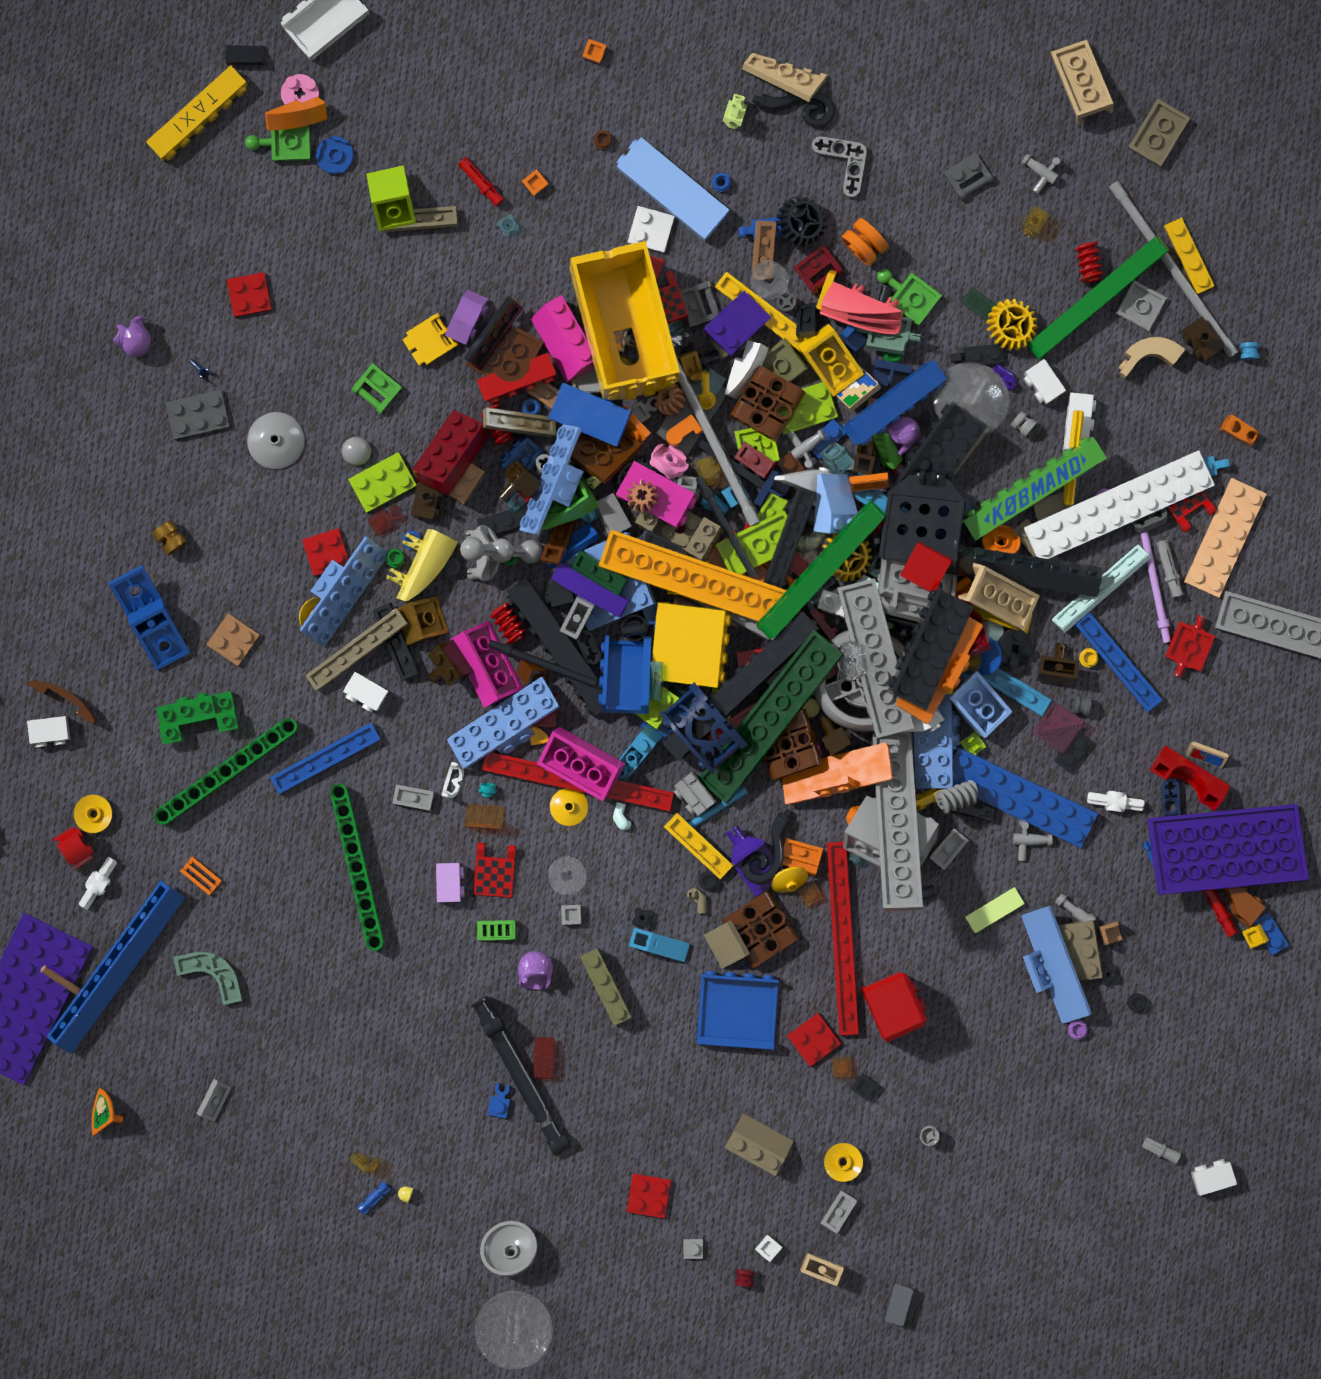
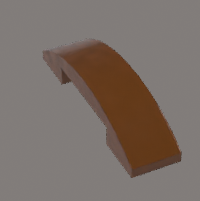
M577 519L553 528L549 542L545 544L540 562L555 565L561 563L570 544Z
M28 682L29 686L44 695H47L51 689L80 707L77 715L96 725L97 720L88 706L70 691L47 682Z

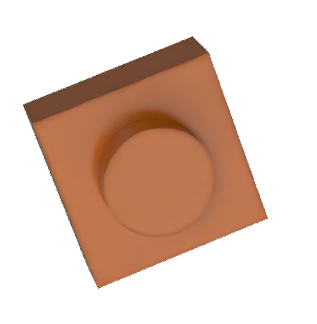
M588 39L582 58L601 64L607 45Z
M537 169L522 180V183L534 197L549 185Z

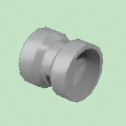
M1021 411L1010 426L1020 430V434L1026 437L1037 422L1034 419H1029L1027 414Z
M929 1125L921 1130L920 1139L923 1144L933 1146L938 1142L940 1134L936 1127Z

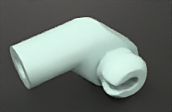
M617 802L613 820L619 829L629 830L631 822L623 815L626 804Z

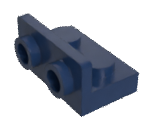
M520 435V437L515 438L512 442L511 449L502 455L499 466L506 470L510 463L518 460L530 470L544 450L526 436Z

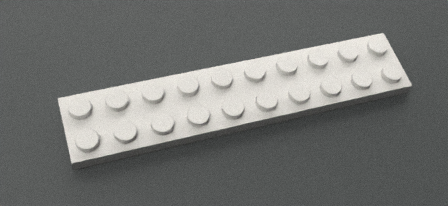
M1196 451L1026 526L1023 529L1035 556L1050 559L1213 487L1214 482L1200 451Z

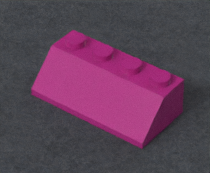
M562 295L546 303L531 318V321L566 383H569L595 368L589 343Z
M489 621L467 629L450 639L454 640L474 670L468 677L484 708L523 689L508 657L503 655L501 651L488 647L490 640L499 642Z
M561 727L552 731L537 763L539 766L601 801H604L612 790L625 766L624 762Z

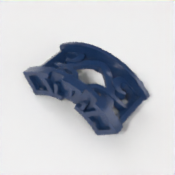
M694 682L689 686L690 690L666 711H661L660 714L664 718L662 720L663 724L668 729L672 728L699 759L697 762L704 771L708 769L713 774L715 772L714 769L739 748L743 749L748 744ZM694 697H696V698L693 700V702H692L690 708H688V707L685 706V705H686L687 703H689ZM683 708L688 712L687 717L684 714H679L678 716L682 718V721L677 723L673 720L672 716ZM702 708L706 710V715L703 717L695 714V711L700 713ZM693 717L701 721L714 717L716 721L711 728L713 740L693 738ZM685 726V734H686V737H685V735L680 731L679 728H682V727ZM720 728L723 730V734H718L721 739L717 740L715 730ZM732 742L724 750L722 749L721 745ZM693 745L703 747L701 752L699 753ZM713 747H717L720 753L711 761H709L706 758L705 753L707 751H710L713 756Z

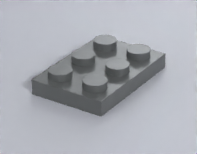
M222 390L165 402L174 440L230 427Z

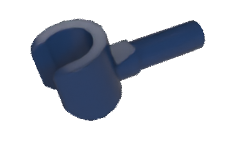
M193 359L189 360L197 369L198 376L204 381H208L205 379L206 373L213 376L209 369L201 367Z

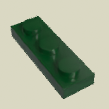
M580 550L571 567L616 595H621L629 578L598 567L600 560L584 550Z

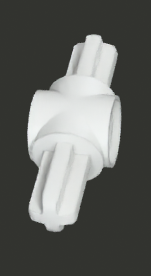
M1108 791L1107 794L1089 792L1087 796V803L1105 806V809L1108 811L1124 812L1125 809L1143 811L1144 800L1127 798V794L1122 792Z
M107 857L100 870L93 871L85 884L87 891L79 902L81 907L88 910L96 896L104 894L105 887L111 882L108 877L117 864L116 860Z

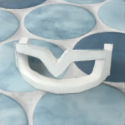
M451 763L442 796L453 798L458 794L460 790L458 782L462 781L464 777V769L460 764ZM458 769L459 777L452 779V783L456 788L453 793L447 791L452 770Z

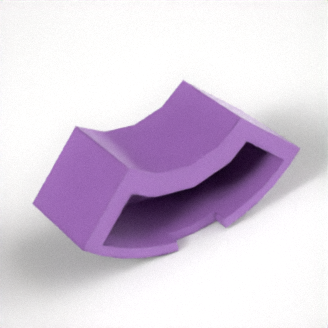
M467 289L450 321L445 336L465 345L469 339L473 340L477 333L475 328L480 317H484L487 313L488 306H486L488 298Z

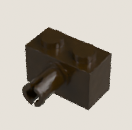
M1203 316L1181 331L1183 333L1181 335L1182 339L1187 345L1190 344L1193 347L1192 353L1198 361L1201 359L1202 362H1205L1224 348Z
M516 460L506 468L504 474L509 479V484L498 496L506 503L517 491L523 492L530 498L542 483L529 469Z
M418 482L411 516L434 521L435 517H439L441 506H438L439 498L443 499L444 493Z
M454 640L439 644L428 654L436 667L429 674V679L435 676L430 680L432 683L437 684L443 678L447 685L451 686L464 681L474 671Z
M1056 643L1054 657L1041 655L1037 681L1075 687L1079 661L1066 659L1068 645L1063 643L1061 651V643Z
M826 714L817 719L826 733L825 737L820 741L829 756L836 754L851 744L850 740L852 737L847 729L843 730L842 727L836 728Z

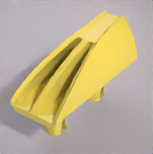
M433 529L427 530L423 540L407 533L406 537L412 540L413 543L403 540L402 544L417 550V554L407 575L394 568L389 570L397 577L387 575L386 579L401 585L396 598L402 601H409L424 590L445 566L458 543L457 541Z

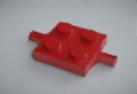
M1198 615L1195 625H1188L1179 621L1164 656L1178 664L1174 676L1182 678L1185 668H1192L1199 672L1202 670L1215 638L1214 635L1202 629L1206 617Z

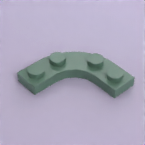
M193 952L173 957L177 976L200 971L211 974L219 985L223 1005L243 1001L235 971L220 956L209 952Z

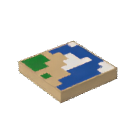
M860 365L859 367L864 375L835 395L851 412L881 388L879 383Z

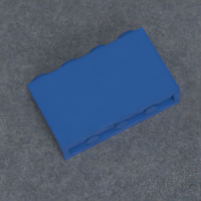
M605 636V642H601V654H605L604 659L600 661V671H604V675L600 676L599 688H603V694H599V705H602V712L649 714L652 636H644V641L634 642L609 640V636Z

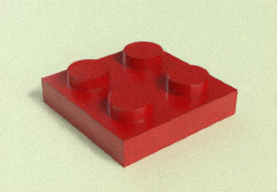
M264 272L227 279L234 317L272 310Z
M339 528L302 540L313 576L323 574L332 560L342 567L349 560Z
M816 1013L787 1035L809 1066H812L841 1044L819 1013Z
M633 1173L627 1212L665 1218L671 1179Z

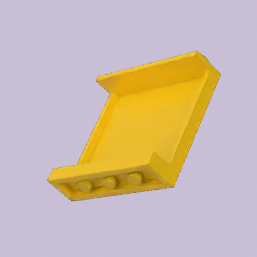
M659 602L657 605L650 679L693 684L695 682L701 686L720 687L725 681L726 676L725 672H723V667L727 662L725 647L729 643V634H727V628L731 624L729 612L727 610Z

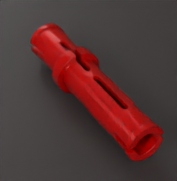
M468 157L463 158L458 163V166L479 187L480 193L483 196L486 195L495 207L504 201V198L494 188V184L492 182L489 183Z
M1216 890L1203 891L1218 918L1216 919L1217 922H1220L1227 937L1239 932L1230 917L1232 916L1231 913H1228Z

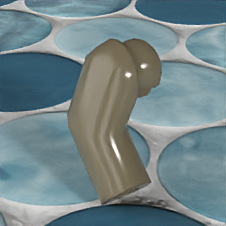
M697 888L689 889L687 897L697 903L698 914L707 913L706 895Z

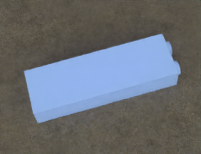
M642 137L638 141L635 139L629 146L630 151L627 155L623 154L616 162L618 164L617 170L705 242L729 214V209Z

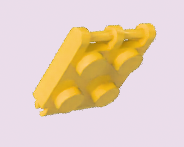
M439 313L406 332L408 336L403 339L409 351L417 349V351L412 353V356L419 366L423 363L429 365L459 345L457 341L455 342L450 337L447 338L451 345L446 340L444 334H446L448 327H445L440 320ZM434 320H437V322H438V324L440 325V327L442 328V330L439 329V327L437 326V324H436V322H435Z

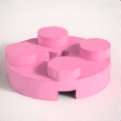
M303 74L288 77L281 88V98L284 104L295 100L302 103L317 96L319 97V89L315 81ZM299 89L305 92L301 99H298V96L295 95V92Z
M659 444L651 454V466L665 474L666 478L670 480L682 476L689 466L686 464L685 460L687 458L685 454L675 446L663 447L664 444Z

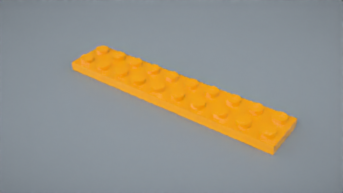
M614 530L609 532L598 565L600 568L722 610H727L757 622L787 591Z

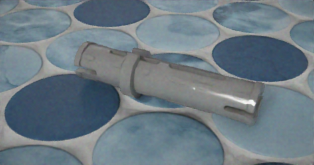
M1168 540L1157 542L1156 545L1166 576L1165 582L1168 583L1171 597L1182 596L1184 594L1180 586V575L1177 574Z

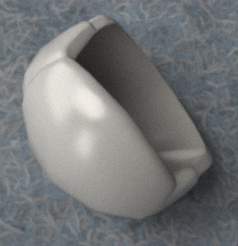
M361 437L347 439L341 448L343 459L347 463L356 466L365 464L369 460L372 451L369 442Z

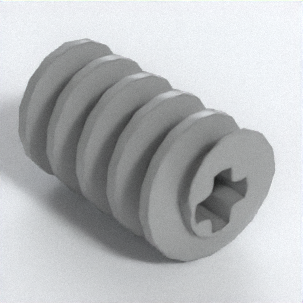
M973 780L935 792L936 803L946 814L950 813V809L951 811H956L957 807L962 809L963 804L966 807L970 806V802L973 805L976 804L978 789Z

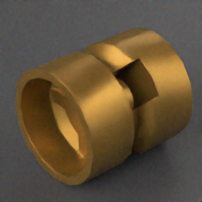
M173 520L162 524L152 533L158 543H162L161 548L167 556L174 554L187 544V540L182 533L177 532L178 527Z

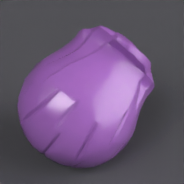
M137 316L132 319L129 328L124 327L122 324L117 325L118 333L113 341L131 357H140L146 354L151 345L150 334L143 325V321L146 320L143 316Z
M901 416L893 424L889 423L884 431L888 433L893 443L900 450L898 455L909 453L912 446L921 437V429L918 423L912 418Z
M539 951L526 953L518 965L519 986L531 990H541L545 985L546 988H549L553 972L552 960L546 954Z

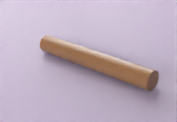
M44 965L41 968L40 972L77 995L80 992L81 988Z

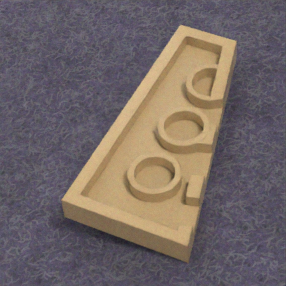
M755 53L748 57L742 68L810 102L827 78V74H813L810 69L793 68L792 64L776 63L775 59Z

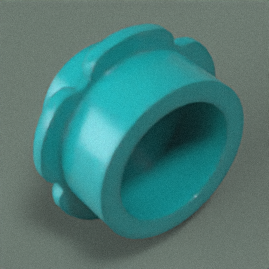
M481 783L480 789H478L482 793L481 796L493 797V794L497 793L495 790L496 785L493 783Z

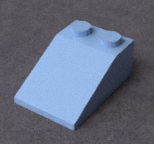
M818 474L814 531L840 533L858 513L847 474Z
M975 671L949 697L964 720L978 735L984 738L1012 713V710L978 671Z

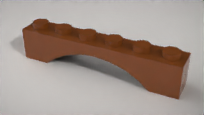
M1246 887L1222 889L1230 904L1232 915L1246 927L1251 926L1266 908L1258 897L1251 896L1247 892L1248 889Z

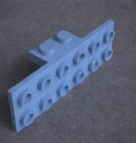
M564 424L559 428L555 444L549 452V459L542 468V476L539 480L542 485L535 491L533 498L528 502V510L520 522V531L538 535L552 501L569 507L583 474V471L568 465L582 428Z
M365 536L344 567L332 560L311 589V592L321 598V600L304 622L300 631L322 647H325L386 560L387 551Z
M540 677L449 737L447 741L462 768L467 769L496 749L504 755L512 752L521 743L529 741L530 737L535 735L530 727L557 710L559 704L544 678Z
M945 694L938 706V710L944 718V721L940 723L941 727L932 732L930 729L914 732L916 789L953 787V750L957 749V746L960 745V735L957 734L960 717L957 715V711H952V702L949 699L950 694Z
M1051 906L1023 914L1021 917L1035 951L1023 956L1036 993L1049 988L1062 1023L1091 1015V1010Z

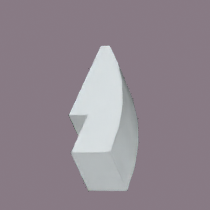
M747 340L742 359L735 357L725 391L726 395L737 399L742 394L743 388L748 385L758 367L762 366L769 349L761 343Z

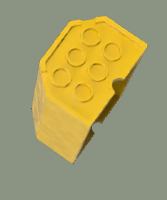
M646 241L616 247L610 251H599L572 257L569 270L602 398L608 400L626 399V401L636 399L639 395L651 396L656 391L675 385L678 382L680 370ZM632 328L639 360L636 364L627 366L620 359L614 332Z

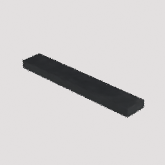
M798 486L764 578V583L782 589L817 492Z

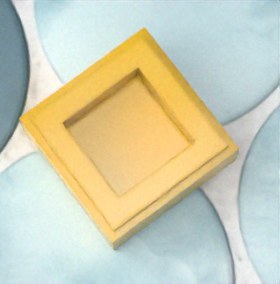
M1257 924L1242 932L1251 949L1269 941L1261 924Z

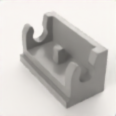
M614 493L597 501L599 507L596 508V514L608 535L610 530L623 533L631 527Z

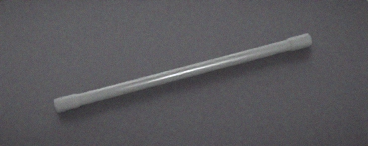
M1119 181L1109 186L1114 196L1121 202L1147 241L1149 242L1156 235L1132 203ZM1167 252L1160 259L1201 317H1204L1224 346L1223 350L1227 356L1231 358L1239 351L1223 332Z
M676 356L680 370L678 382L751 527L759 523L760 520L753 506H751Z

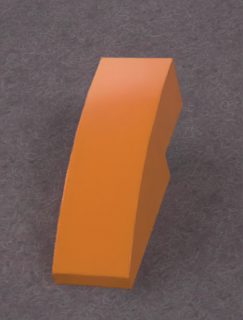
M317 96L302 103L295 100L265 112L267 130L293 129L326 120V103Z

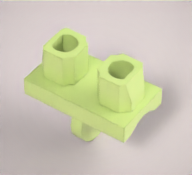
M734 94L733 100L728 102L722 122H725L729 128L735 129L742 125L747 104H744V96Z

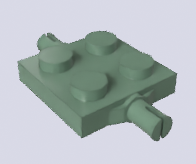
M902 317L901 329L898 334L877 333L858 327L856 329V332L868 334L866 349L904 355L909 340L921 342L922 334L910 332L912 318Z

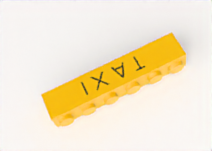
M230 65L150 137L146 143L163 162L166 159L168 161L176 155L175 151L180 146L184 148L190 142V137L194 134H200L208 121L213 122L219 116L218 112L221 109L226 110L233 103L231 100L236 96H242L247 91L246 87L248 85L246 81Z

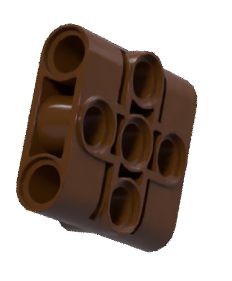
M759 366L748 385L743 388L742 395L731 411L730 416L770 440L777 442L787 424L792 421L794 413L806 392L768 369ZM776 384L783 385L780 391H774L773 387ZM750 391L756 392L754 398H747V394ZM767 400L773 401L772 406L769 408L763 407L764 402ZM783 409L789 410V414L786 417L779 416ZM755 417H762V422L754 424L753 420Z
M805 708L798 713L773 745L774 754L771 755L768 752L764 757L772 781L823 764L816 743L817 735L812 730ZM805 734H807L809 738L807 743H805L803 740ZM788 740L791 741L790 749L786 746ZM794 758L797 760V766L795 768L792 765V760Z
M769 890L721 920L723 924L732 920L737 931L748 925L746 929L739 932V935L746 934L749 936L750 942L745 945L747 948L759 942L757 946L749 950L750 954L745 956L753 969L799 939V936ZM774 906H776V909H775V910H773L772 912L768 913V914L765 915L764 917L762 916V914H764L765 912H767L768 910H770L771 908H773ZM749 907L755 910V916L751 919L746 918L744 914L745 910ZM779 913L782 916L780 924H774L771 921L773 914ZM785 923L788 924L786 927L782 928L775 934L773 933V931H775ZM757 924L765 925L766 932L764 934L758 935L755 932ZM768 940L776 942L777 947L775 950L769 951L766 949V942Z

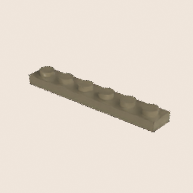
M395 608L305 676L315 691L321 690L409 623L400 610Z

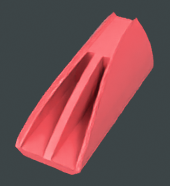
M836 282L831 284L821 303L820 314L872 332L883 334H898L900 332L903 311L896 308L899 305L897 299L891 303L892 297H889L886 303L864 295L865 288L861 285L857 289L858 283L854 284L852 289Z

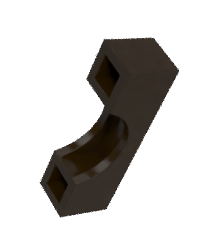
M869 398L866 408L877 399ZM873 436L872 440L866 445L858 444L851 472L852 476L872 474L877 450Z

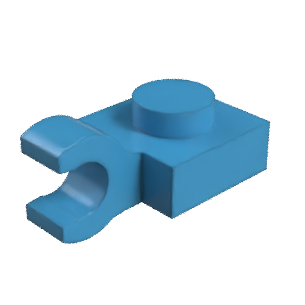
M1214 456L1203 458L1210 476H1216L1217 469L1230 466L1229 459L1215 461Z

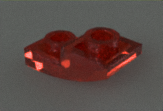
M535 1037L534 1079H553L554 1037Z

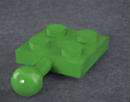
M310 125L293 129L271 130V138L259 139L255 135H250L246 138L245 145L249 150H256L259 146H271L272 161L311 160Z
M882 269L877 274V279L880 283L889 284L897 290L892 297L891 303L897 299L899 305L896 308L903 311L905 317L912 318V322L917 326L922 323L942 296L912 272L903 284L892 278V273L888 269Z

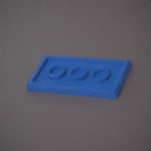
M562 383L548 418L564 425L582 428L581 432L618 447L633 411Z

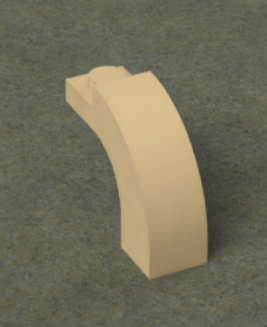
M1150 337L1140 340L1124 353L1129 358V361L1125 359L1119 366L1121 371L1118 375L1125 379L1140 359L1148 356L1158 357L1172 367L1185 349L1176 342L1166 338Z

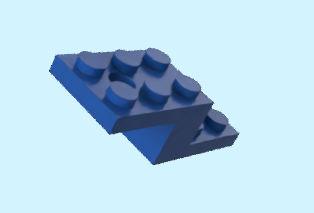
M143 565L108 582L127 615L130 627L156 671L190 653L189 648L171 619L166 604ZM132 587L140 588L137 594L129 592ZM166 641L169 643L166 649L159 647L161 642Z

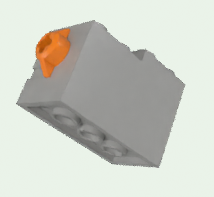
M866 796L862 804L851 807L846 816L848 827L844 832L843 849L880 867L876 798ZM916 811L921 868L937 841L939 824L934 819L926 818Z

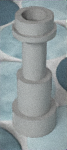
M1062 893L1056 899L1055 903L1058 907L1061 904L1080 922L1095 921L1097 918L1091 913L1088 914L1079 906L1073 905L1065 899L1066 895Z

